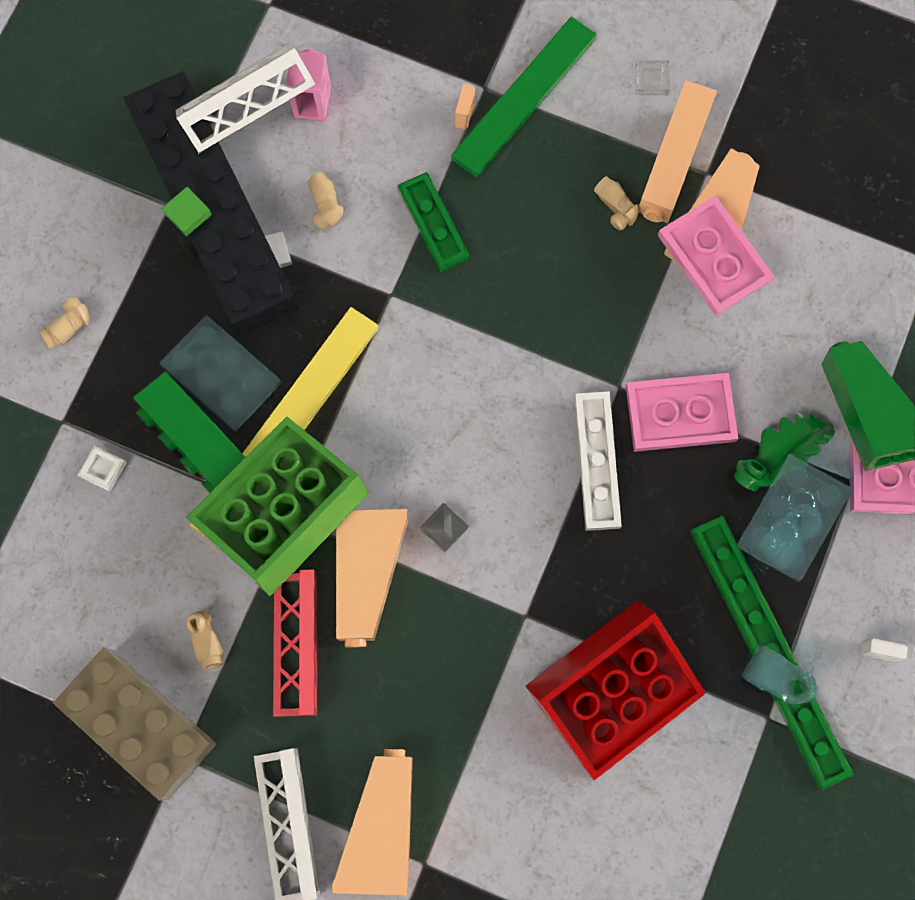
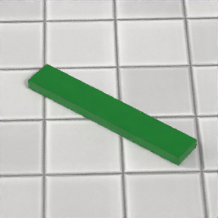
M571 16L452 153L451 160L475 178H478L596 40L597 34Z

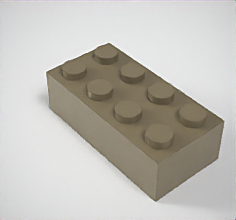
M105 647L96 654L53 702L56 707L159 801L169 800L217 745L213 739L114 650Z

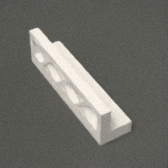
M290 42L176 109V118L200 153L314 86L315 82L293 43ZM296 64L305 80L294 87L280 84L283 71ZM277 75L276 82L269 81V79ZM261 84L274 87L271 100L265 104L251 101L254 88ZM279 89L285 90V92L278 95ZM248 92L246 99L239 98ZM230 102L245 105L242 117L236 121L222 118L224 106ZM249 106L256 108L248 113ZM218 110L217 116L210 115L211 113ZM201 119L216 122L213 134L200 141L191 125ZM220 123L227 125L226 127L219 130Z
M292 748L254 756L275 900L318 899L321 895L298 749ZM281 760L283 778L278 786L265 777L263 762ZM267 785L274 790L270 797L268 796ZM278 793L287 799L289 815L284 822L274 817L270 810V804ZM272 822L280 827L275 835ZM283 830L292 835L294 853L289 860L277 852L275 842ZM278 859L285 864L281 872L279 869ZM290 867L298 873L301 892L283 895L281 878Z

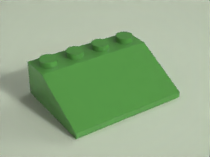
M286 416L186 518L267 595L271 596L364 500L369 491L355 471Z

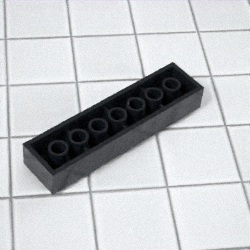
M181 71L123 97L171 199L188 187L212 214L189 234V237L239 337L299 308L294 294L219 142L199 153L176 118V109L197 98L185 72ZM201 119L191 125L200 141L209 137L214 132L209 121Z

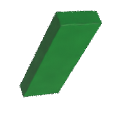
M425 172L398 184V191L439 272L441 273L470 260V255L428 173Z

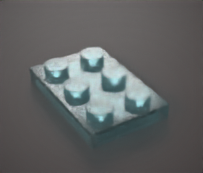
M207 315L160 362V365L235 432L281 384V380Z
M789 454L736 547L800 582L853 488Z

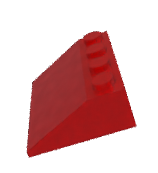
M639 601L633 603L525 685L541 711L594 781L706 694L657 615Z

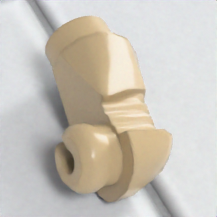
M319 172L312 175L307 183L315 204L320 210L313 215V221L320 229H325L328 225L334 227L343 215V207L338 205L334 183L326 177L325 173Z
M607 176L604 177L596 185L594 192L615 213L611 216V224L618 230H624L627 225L632 226L636 221L639 213L638 204L634 205L629 200L618 181L615 182Z
M72 297L66 300L62 305L66 314H63L39 331L49 349L56 345H64L81 326L86 325L88 327L90 321L88 307L86 304H81L78 298Z
M195 611L188 616L186 627L192 633V638L190 639L197 660L200 661L203 670L218 668L224 664L222 659L224 649L216 633L212 631L211 623L213 618L205 611Z

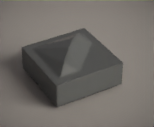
M442 503L421 525L420 530L441 550L446 552L469 526L445 503Z

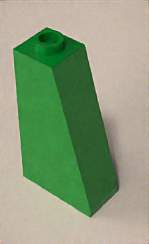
M843 341L830 347L821 365L864 470L869 471L915 460V405L863 341L853 343Z

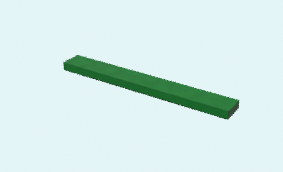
M723 515L692 529L690 533L818 789L824 790L853 776L854 773Z

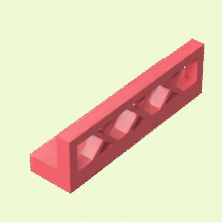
M300 570V573H292L285 581L300 582L299 599L292 606L282 597V585L274 592V717L317 716V573L314 570ZM282 602L289 608L283 615ZM294 613L299 618V634L291 641L282 632V623ZM282 638L288 643V645L283 650ZM293 648L299 654V670L291 677L282 668V658ZM282 674L288 679V681L283 686ZM293 684L299 690V709H282V693Z

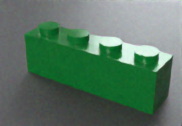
M166 371L133 397L140 407L136 414L149 428L155 425L161 431L158 438L170 451L176 448L183 455L180 462L192 475L198 472L206 480L202 483V486L209 494L245 458L238 448Z

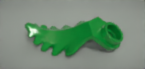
M796 413L795 424L787 417H782L779 421V431L771 427L765 428L762 431L758 455L753 460H740L736 465L737 471L734 474V478L742 486L752 491H757L760 486H775L783 476L802 471L807 467L808 461L804 456L819 454L821 448L816 444H827L830 441L828 438H832L836 433L834 426L824 421L821 417L816 419L812 414H807L805 419L801 413Z

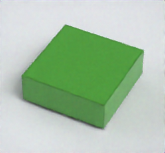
M188 187L161 208L163 213L185 236L212 215L206 205Z

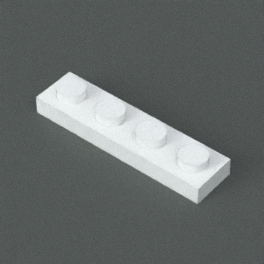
M610 391L575 393L574 400L585 531L620 529L622 525Z

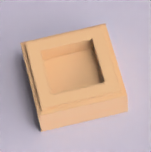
M464 83L462 85L455 111L456 128L466 130L469 126L475 104V88L473 85Z

